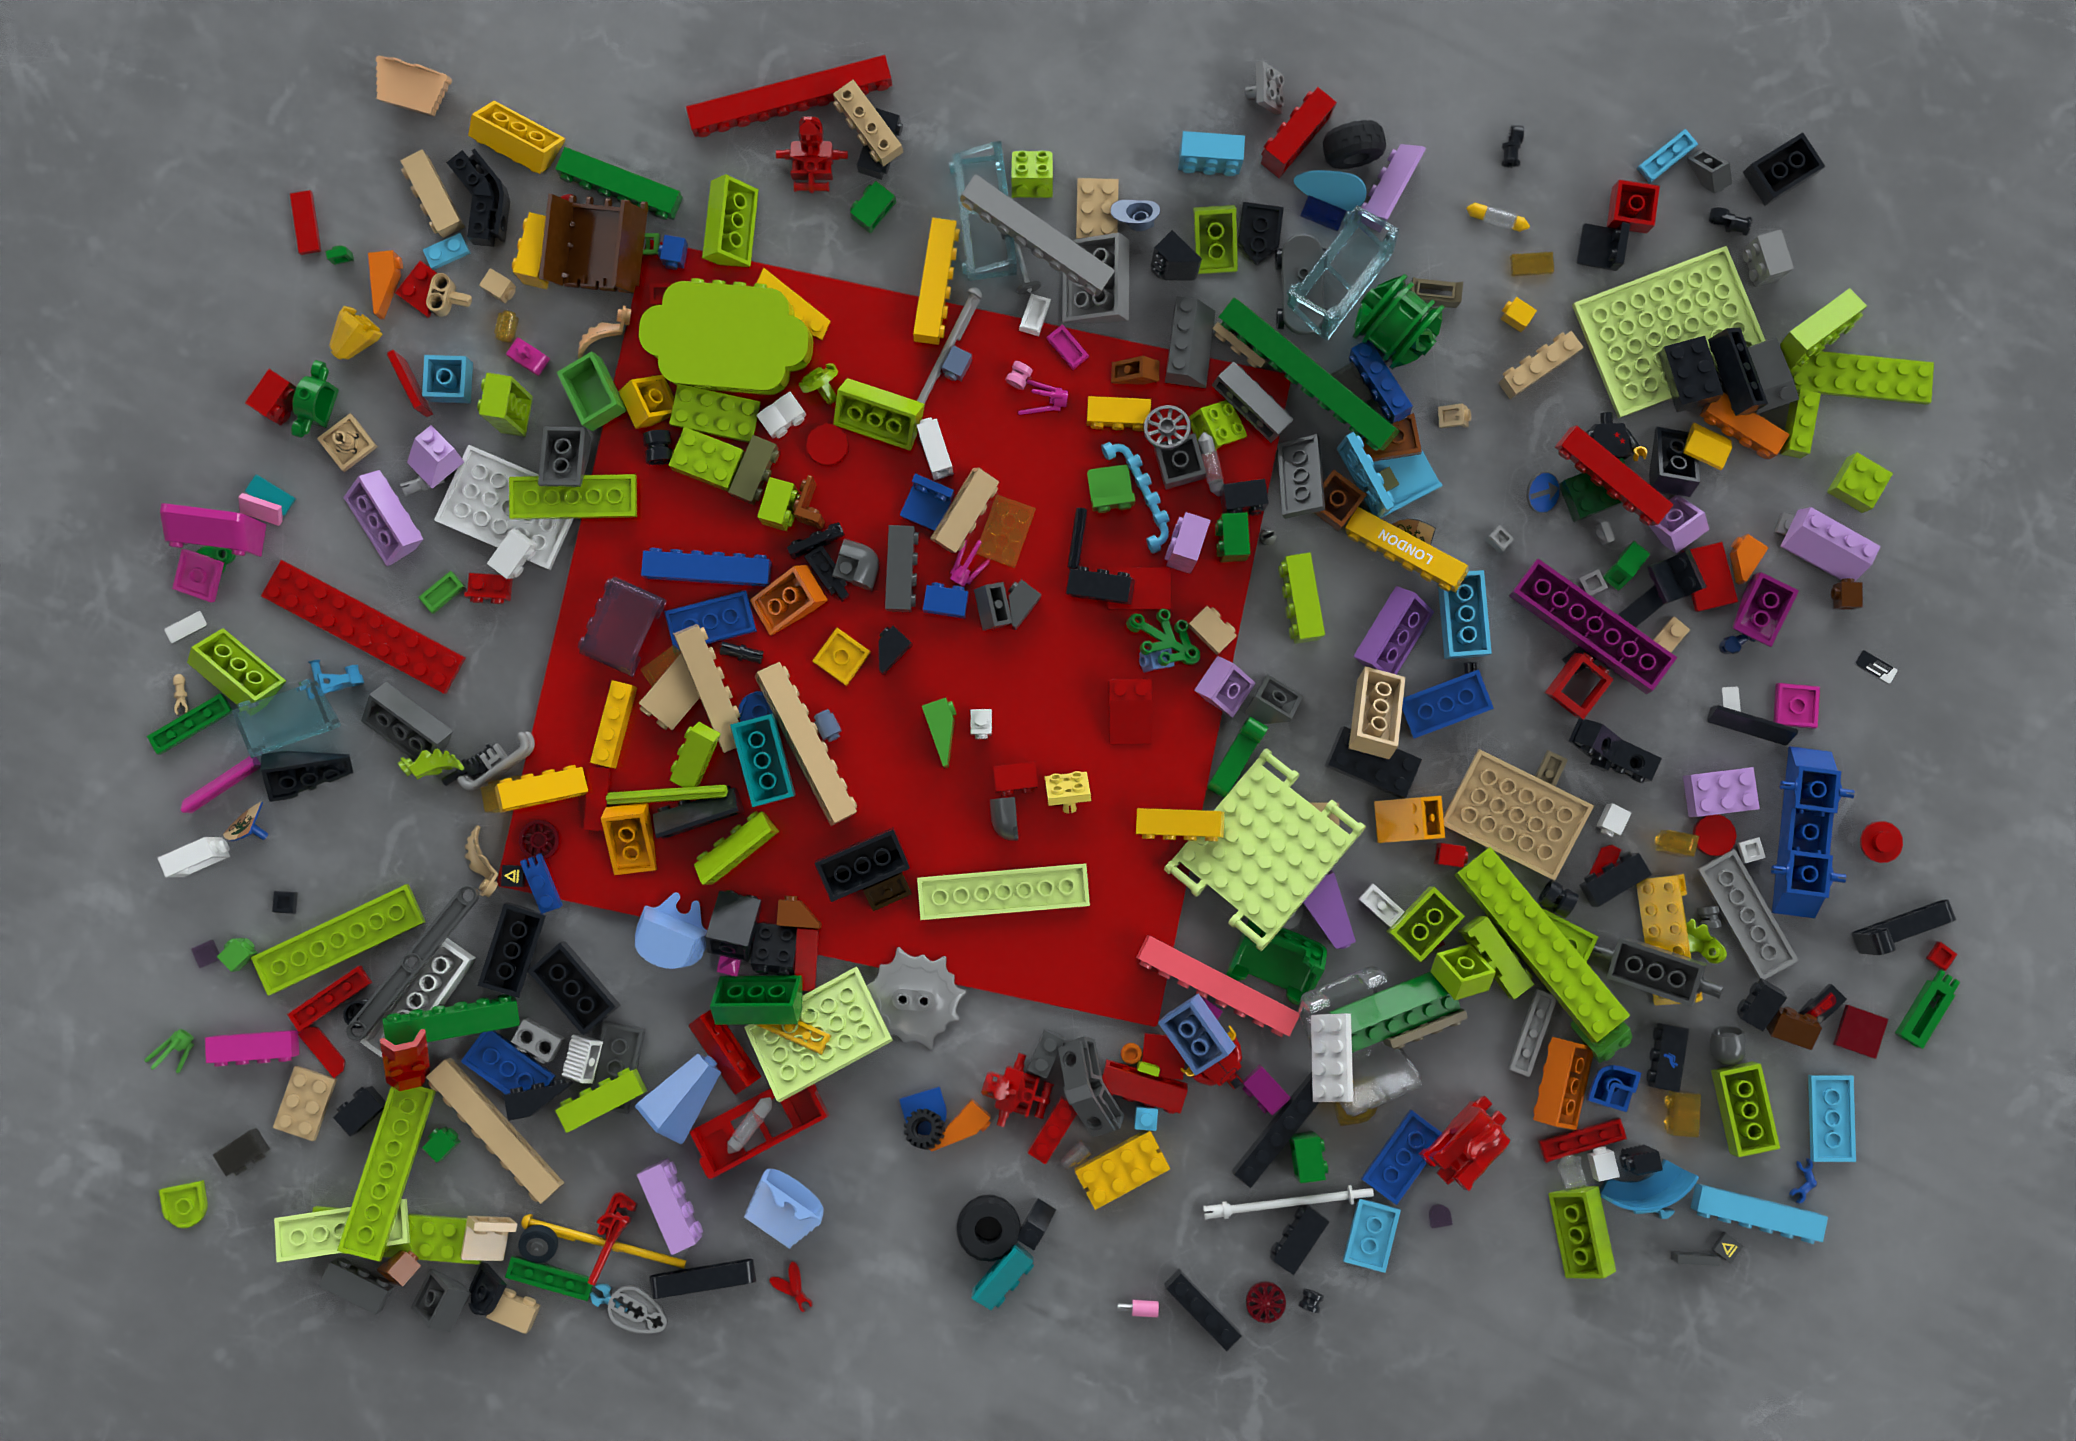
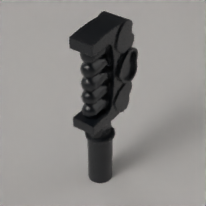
M487 744V748L484 751L476 753L471 759L461 760L464 770L457 769L441 779L443 784L447 786L466 773L472 777L481 773L485 774L489 769L480 758V755L485 753L490 759L487 750L489 748L494 750V748Z

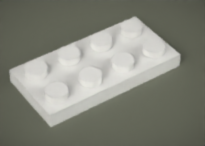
M1351 1014L1311 1015L1313 1102H1353Z

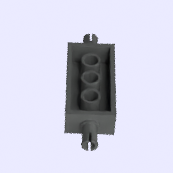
M1625 936L1619 937L1615 949L1599 945L1598 943L1594 946L1595 950L1592 952V956L1610 961L1611 965L1607 974L1608 979L1690 1007L1695 1004L1697 994H1700V992L1720 999L1724 986L1704 980L1703 976L1707 963Z

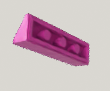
M254 754L250 755L182 801L181 811L183 813L195 812L260 769L261 763Z

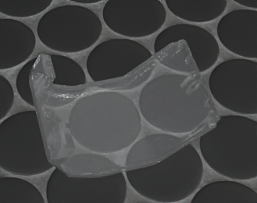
M1368 966L1310 990L1301 996L1298 1013L1311 1052V1015L1329 1014L1332 1010L1377 993L1376 986L1387 982L1386 974L1375 966ZM1380 1041L1352 1053L1353 1102L1339 1103L1346 1114H1351L1355 1117L1366 1112V1107L1373 1109L1386 1103V1099L1391 1101L1405 1095V1090L1409 1093L1421 1088L1422 1078L1402 1048L1393 1049L1384 1045L1383 1041Z

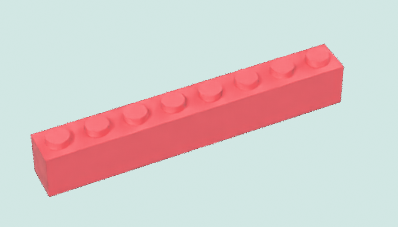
M1147 935L1136 957L1141 960L1140 965L1150 970L1152 966L1159 969L1158 974L1167 979L1173 976L1178 979L1177 984L1187 989L1189 986L1196 988V994L1199 993L1200 996L1206 999L1208 996L1215 998L1214 1003L1225 1009L1227 1005L1235 1008L1233 1013L1243 1018L1246 1015L1252 1017V1022L1262 1028L1265 1024L1272 1028L1271 1032L1280 1037L1283 1034L1290 1037L1301 1013Z

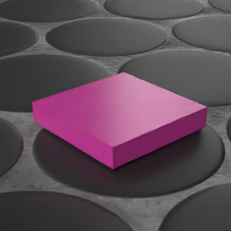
M182 549L172 589L211 603L215 602L224 562Z
M1777 683L1773 722L1790 727L1818 728L1820 687Z

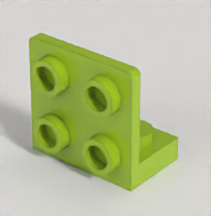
M1227 400L1200 408L1189 416L1191 429L1196 435L1197 442L1202 433L1205 432L1212 436L1215 450L1222 445L1247 437V433L1235 408Z

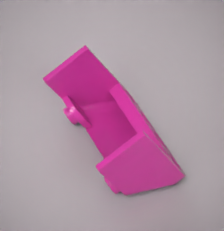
M161 503L160 517L165 541L169 542V546L182 548L183 545L196 544L232 550V554L245 556V553L258 557L262 556L267 524L236 512Z

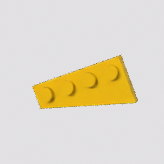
M763 268L757 283L766 284L767 288L780 291L791 303L795 317L806 325L813 337L823 340L831 321Z

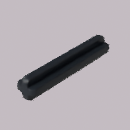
M1077 508L1075 513L1068 559V568L1077 569L1080 562L1087 509Z

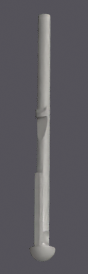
M973 287L967 291L969 297L917 399L918 402L925 404L937 378L941 375L940 371L956 340L960 341L979 301L982 299V293L978 288Z

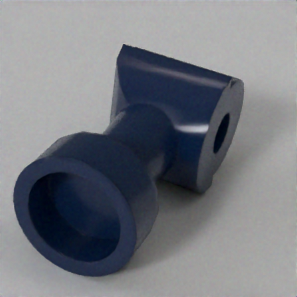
M1744 634L1732 635L1723 638L1724 640L1720 643L1719 649L1723 654H1735L1741 650V645L1749 640L1752 642L1756 640Z

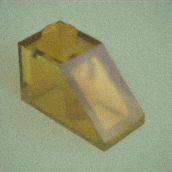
M1661 830L1655 840V845H1657L1656 851L1678 857H1694L1699 836L1671 830Z

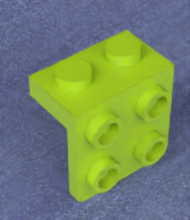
M1012 152V198H1053L1052 152Z

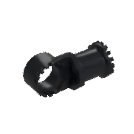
M1511 125L1509 130L1511 131L1509 133L1511 136L1508 137L1509 142L1502 144V149L1504 150L1502 166L1507 168L1511 166L1510 168L1512 166H1520L1518 151L1524 138V126Z
M1721 207L1712 208L1710 211L1709 222L1711 224L1714 222L1717 225H1725L1726 232H1740L1745 236L1749 234V227L1752 226L1750 225L1752 224L1751 217H1737L1735 214L1730 213L1728 209Z

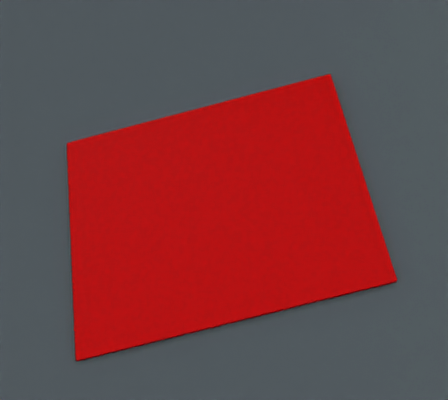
M650 240V250H654V240ZM692 248L687 250L684 268H677V270L666 268L658 255L642 256L639 286L635 287L630 308L629 325H626L613 381L618 391L632 379L662 375L658 366V359L648 353L642 347L639 340L641 317L647 309L653 307L650 305L649 283L691 282L692 278L703 279L704 282L721 280L725 281L727 285H733V282H744L746 286L754 287L763 268H765L831 321L823 340L813 337V354L809 364L799 371L790 372V380L781 392L774 395L714 391L760 401L759 413L788 392L793 394L807 414L804 417L805 420L798 426H790L787 429L788 432L781 438H772L757 418L754 435L776 444L780 452L776 463H772L770 467V477L793 483L799 491L798 494L801 496L800 486L803 479L807 480L808 475L813 476L816 488L809 507L819 510V514L822 515L825 524L823 530L799 522L796 516H794L793 524L791 527L788 526L787 531L763 525L758 519V513L768 482H764L761 488L763 494L760 501H756L755 505L732 497L725 490L673 471L669 467V463L663 465L646 464L645 451L648 448L644 446L643 433L652 430L670 431L671 444L668 447L674 453L683 428L670 426V418L653 426L636 429L628 411L604 424L592 475L635 474L637 476V517L581 518L531 734L535 740V747L532 753L525 758L522 776L526 774L539 776L542 775L543 771L551 769L559 772L563 771L564 767L576 765V768H583L587 784L589 766L610 768L590 763L611 681L613 680L637 687L616 769L611 768L609 793L683 788L670 781L673 773L670 770L674 762L679 759V755H677L679 748L687 740L684 738L685 733L689 727L693 728L698 722L710 728L712 726L700 698L673 730L669 727L665 730L656 723L658 718L653 714L649 717L640 710L642 705L639 704V701L644 698L681 654V651L674 652L664 611L745 590L750 602L751 598L766 587L645 579L641 576L643 551H649V548H660L662 552H670V549H679L687 554H691V551L696 550L703 551L704 555H712V552L725 553V556L741 553L745 554L748 558H754V555H765L772 562L770 584L792 567L807 565L828 601L773 635L768 633L750 602L757 632L707 644L708 648H713L717 658L713 660L715 666H720L725 677L721 679L724 687L728 686L733 696V698H730L732 707L736 705L739 709V704L745 696L761 691L755 679L758 671L780 662L782 667L785 666L790 675L788 679L791 684L797 687L799 692L798 698L801 704L804 703L809 711L807 716L811 722H815L814 716L824 710L829 709L830 713L834 714L842 730L839 733L840 737L828 742L827 739H822L820 733H817L820 741L823 740L825 742L830 760L833 759L838 768L836 772L839 778L844 779L849 797H853L857 804V808H855L857 812L832 826L830 825L777 723L796 793L795 796L752 807L737 748L724 753L718 742L698 786L730 785L731 788H737L744 813L666 839H659L655 835L653 814L658 813L657 809L670 805V808L679 806L678 802L682 800L649 802L648 808L652 821L657 869L614 875L604 831L583 830L586 794L513 810L497 879L498 886L532 893L526 876L524 878V887L501 886L502 865L521 866L520 861L524 859L529 864V857L520 849L519 835L526 824L535 820H543L551 823L559 834L560 840L556 852L544 860L561 900L640 917L644 906L658 907L673 893L677 892L681 896L676 904V908L680 913H688L691 910L693 901L697 900L700 902L702 925L708 930L719 890L724 892L730 890L738 895L757 897L761 900L762 907L758 923L777 924L778 901L780 899L784 900V896H797V901H803L822 923L821 928H819L818 955L879 968L880 964H890L895 957L898 947L913 957L925 955L930 961L946 956L947 970L955 975L954 982L956 985L1147 1026H1157L1167 978L1159 975V969L1153 966L1150 970L1140 965L1141 960L1136 957L1147 935L1174 948L1186 885L1174 875L1165 872L1164 868L1188 840H1184V836H1176V840H1165L1163 835H1155V839H1142L1141 834H1136L1137 808L1201 811L1203 809L1223 711L1206 701L1194 690L1217 656L1233 663L1264 511H1261V514L1257 516H1249L1248 513L1250 555L1247 560L1221 562L1220 557H1217L1216 544H1218L1219 536H1215V524L1222 515L1220 496L1218 497L1210 491L1209 482L1223 479L1224 484L1265 479L1268 494L1279 436L1270 443L1236 410L1247 433V437L1222 445L1211 454L1204 456L1201 453L1206 470L1205 479L1165 490L1154 446L1147 440L1144 431H1134L1133 428L1124 427V430H1113L1112 427L1103 426V429H1092L1091 426H1087L1088 396L1151 399V411L1160 406L1171 405L1182 409L1189 417L1200 408L1226 400L1212 384L1218 375L1232 362L1210 358L1206 388L1165 383L1169 349L1066 328L1089 355V358L1072 370L1047 340V336L1060 326L1043 323L1039 336L1019 331L1022 318L975 309L960 341L956 340L954 346L972 354V362L962 381L957 379L952 381L944 376L945 373L941 369V375L937 378L925 402L922 420L937 418L954 474L934 481L918 433L912 449L907 450L841 427L839 428L845 433L848 441L847 454L839 463L824 466L816 463L808 454L806 446L807 437L818 425H833L836 401L829 405L823 399L818 389L803 393L799 387V383L802 382L801 380L813 370L820 367L825 369L827 368L826 364L832 363L836 366L838 374L829 381V384L836 396L837 390L848 378L917 401L964 306L945 302V306H948L947 319L943 318L942 320L945 332L944 338L939 339V345L915 342L913 333L919 296L751 261L750 267L718 265L702 258V250ZM1140 356L1159 361L1158 382L1144 385L1111 383L1112 362ZM1019 361L1032 368L1033 372L1026 380L1036 381L1068 391L1066 407H1061L1060 411L1052 410L1019 415L1018 411L1053 406V404L1049 403L1050 396L1032 393V389L1049 390L1027 383L1022 390L1012 386L1005 380L1007 375L1012 372L1014 362ZM1237 364L1244 369L1248 376L1258 382L1260 387L1268 395H1271L1277 404L1285 409L1291 382L1284 377V373ZM666 379L675 398L677 385ZM1169 409L1159 410L1163 418L1168 417ZM1173 410L1171 419L1175 420L1181 413ZM1156 413L1150 417L1151 421L1160 422ZM1185 417L1182 420H1180L1176 425H1187ZM1149 425V428H1147L1148 432L1158 429V427ZM1176 430V432L1182 437H1184L1187 431ZM702 433L743 449L744 452H746L749 445L748 442ZM1161 433L1150 437L1156 442ZM1171 435V440L1176 439L1174 435ZM1167 436L1163 438L1161 443L1168 441ZM1110 442L1112 445L1123 444L1131 450L1133 456L1136 454L1140 456L1143 465L1139 468L1142 474L1148 473L1151 478L1152 484L1148 485L1151 493L1156 491L1160 497L1161 503L1157 504L1160 512L1165 510L1169 516L1170 521L1166 523L1169 530L1168 539L1161 545V550L1154 554L1149 550L1146 538L1153 535L1158 538L1161 535V531L1156 525L1153 514L1146 505L1142 491L1138 488L1135 477L1130 469L1132 493L1135 496L1134 506L1126 510L1114 508L1105 513H1098V511L1092 510L1087 472L1090 469L1127 465L1126 458L1121 452H1116V457L1107 460L1105 458L1101 445ZM980 468L999 481L997 485L998 490L987 501L985 512L976 519L974 530L965 537L967 544L959 567L965 564L978 540H981L982 543L967 568L971 571L969 576L987 559L990 560V563L973 579L970 585L966 583L964 586L965 591L969 592L965 619L924 613L923 605L927 585L932 586V583L944 584V588L951 589L953 586H961L950 579L952 576L950 572L955 565L959 551L956 553L949 552L930 539L934 533L933 530L900 516L913 486L912 479L916 473L953 489L955 494L954 500L972 469ZM1076 509H1087L1079 566L1087 567L1091 572H1097V569L1108 570V567L1171 568L1167 566L1168 560H1165V555L1172 541L1171 537L1179 517L1183 518L1185 512L1209 519L1210 523L1198 560L1191 573L1171 568V610H1168L1171 617L1169 623L1175 640L1181 643L1179 633L1174 630V625L1179 620H1185L1189 624L1208 606L1210 609L1212 607L1220 613L1221 616L1219 618L1224 623L1228 622L1235 628L1236 631L1234 633L1237 636L1216 655L1188 627L1186 631L1190 643L1200 651L1199 661L1193 665H1187L1182 661L1174 662L1175 666L1171 668L1157 669L1144 673L1139 663L1140 646L1145 641L1152 643L1160 641L1142 630L1138 632L1130 631L1126 622L1132 614H1141L1146 623L1163 632L1161 624L1156 618L1160 610H1108L1107 601L1072 597L1066 594L1070 573L1068 559ZM839 522L845 536L831 541V544L824 546V549L835 564L837 563L844 539L864 544L873 549L880 563L873 591L854 586L846 581L847 585L844 588L848 592L849 597L841 601L836 593L831 595L805 560V555L796 559L791 558L787 549L791 542L797 539L804 540L809 538L810 534L816 531H826L829 525ZM889 525L914 526L915 532H919V543L914 546V553H918V564L914 565L913 573L917 574V586H913L912 594H916V607H912V612H892L885 609ZM1022 579L1041 594V599L1017 630L1013 629L1012 623L999 628L982 629L974 589L988 584L1003 582L1009 609V595L1011 593L1008 590L1014 582L1019 583ZM894 626L912 643V646L883 675L879 671V640L881 638L879 635L886 627L891 628ZM836 628H839L871 651V654L847 686L813 662V659ZM723 641L738 646L743 644L746 645V648L764 651L762 663L759 664L747 660L738 661V658L720 655L721 644ZM1171 648L1172 654L1178 653L1177 651ZM1152 679V744L1109 745V680ZM945 697L948 702L952 701L957 714L953 716L955 721L948 768H944L922 708L923 705ZM972 709H992V735H988V739H975V735H971ZM1035 761L1038 788H1034V792L1022 793V790H1013V795L1001 796V792L996 793L993 766ZM1075 771L1087 772L1091 801L1076 803L1077 810L1074 813H1071V807L1069 806V814L1063 811V804L1048 805L1045 776L1069 774ZM1015 797L1018 841L1005 840L993 829L990 811L991 799ZM629 804L608 805V807L621 806V805H629ZM755 811L758 813L764 812L779 832L717 882L703 885L694 866L698 862L696 858L705 851L708 853L715 848L713 845L719 839H727L731 836L730 831L737 825L743 826L748 822L747 817ZM538 824L536 826V832H540ZM541 824L544 829L543 832L551 829L547 825ZM533 825L526 830L525 834H533ZM894 827L910 866V869L902 873L912 894L875 911L872 910L863 889L831 902L815 866V861ZM553 832L548 833V834H547V837L549 838V837L552 836L554 833H553ZM530 836L523 837V839L530 841ZM555 837L552 840L548 841L553 845V847L555 844ZM523 842L525 849L529 852L531 844L528 845ZM546 845L545 848L551 851L549 845ZM533 848L532 855L537 851V848ZM541 849V852H540V853H541L543 856L546 855L547 853L543 852L542 849ZM1180 863L1177 868L1189 876L1190 870ZM1074 864H1086L1090 906L920 920L917 878Z

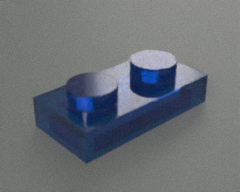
M1308 195L1300 217L1338 232L1347 210Z

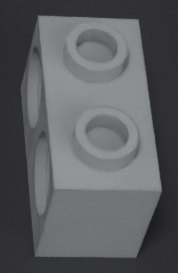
M530 1018L523 1019L511 1042L516 1044L515 1048L524 1053L528 1051L534 1054V1059L545 1063L554 1060L565 1037ZM526 1031L532 1034L531 1042H527L524 1039ZM544 1041L549 1042L551 1045L549 1053L545 1052L542 1048Z

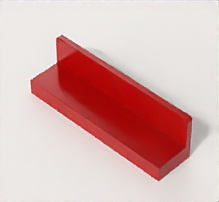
M711 1009L688 1025L708 1056L717 1062L716 1067L721 1071L722 1077L735 1095L762 1077L728 1026L715 1025Z

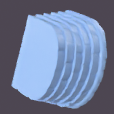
M677 892L673 893L658 907L644 906L635 933V948L639 955L649 963L666 969L687 967L698 962L707 947L705 938L707 930L702 925L699 901H693L691 910L686 914L680 913L676 908V904L681 897Z
M769 1168L764 1171L744 1218L790 1249L793 1244H796L821 1224L824 1208L820 1200L799 1181L780 1170Z

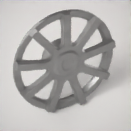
M1171 405L1155 408L1148 414L1144 422L1145 437L1155 448L1173 450L1187 441L1191 431L1188 415L1182 409ZM1169 409L1168 417L1163 418L1159 410ZM1173 410L1181 413L1175 420L1171 419ZM1154 413L1160 419L1159 423L1149 420ZM1185 417L1187 425L1177 426L1176 424ZM1147 425L1158 427V429L1148 432ZM1176 430H1187L1184 437L1176 432ZM1161 433L1156 442L1150 437ZM1171 435H1174L1180 441L1172 444ZM1165 436H1167L1169 445L1160 444Z

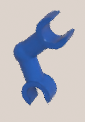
M1806 1158L1808 1163L1806 1168L1802 1167L1801 1162L1797 1161L1796 1163L1798 1169L1803 1171L1806 1182L1799 1189L1794 1188L1789 1193L1791 1196L1797 1192L1800 1193V1198L1796 1200L1797 1203L1804 1202L1806 1194L1817 1186V1181L1812 1173L1813 1162Z

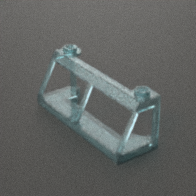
M1001 141L991 142L952 154L953 162H949L950 174H955L966 262H962L963 275L967 274L968 281L1017 275L1014 238L1008 234L1004 235L1007 260L975 268L969 215L976 212L967 210L963 207L962 202H960L961 194L965 189L962 164L994 161L998 190L1008 196ZM993 147V155L961 159L962 156ZM1008 265V271L976 275L979 272Z
M1358 205L1352 212L1348 211L1343 220L1345 223L1343 230L1303 282H1298L1296 285L1292 284L1287 292L1289 296L1287 305L1325 340L1330 338L1392 256L1399 233L1397 227ZM1362 216L1388 229L1383 242L1361 222ZM1359 227L1379 246V251L1354 285L1351 286L1330 263ZM1326 269L1349 290L1338 306L1334 305L1328 311L1304 298ZM1300 302L1324 316L1322 330L1297 308Z

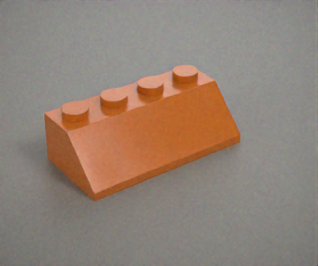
M1556 1037L1551 1038V1042L1548 1045L1547 1060L1543 1066L1542 1082L1538 1088L1539 1095L1533 1111V1120L1555 1127L1577 1130L1593 1059L1592 1050L1588 1045Z

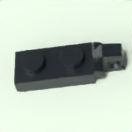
M838 522L829 525L826 531H816L810 534L809 538L804 540L797 539L791 542L787 549L791 558L796 559L808 554L820 545L823 547L831 544V541L845 535Z
M822 545L804 556L807 563L831 595L836 593L841 601L849 597L848 592L844 588L847 585L846 581L832 577L836 564Z

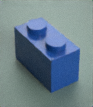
M932 583V586L927 585L923 612L965 619L969 592L965 591V587L953 586L951 589L944 588V584Z

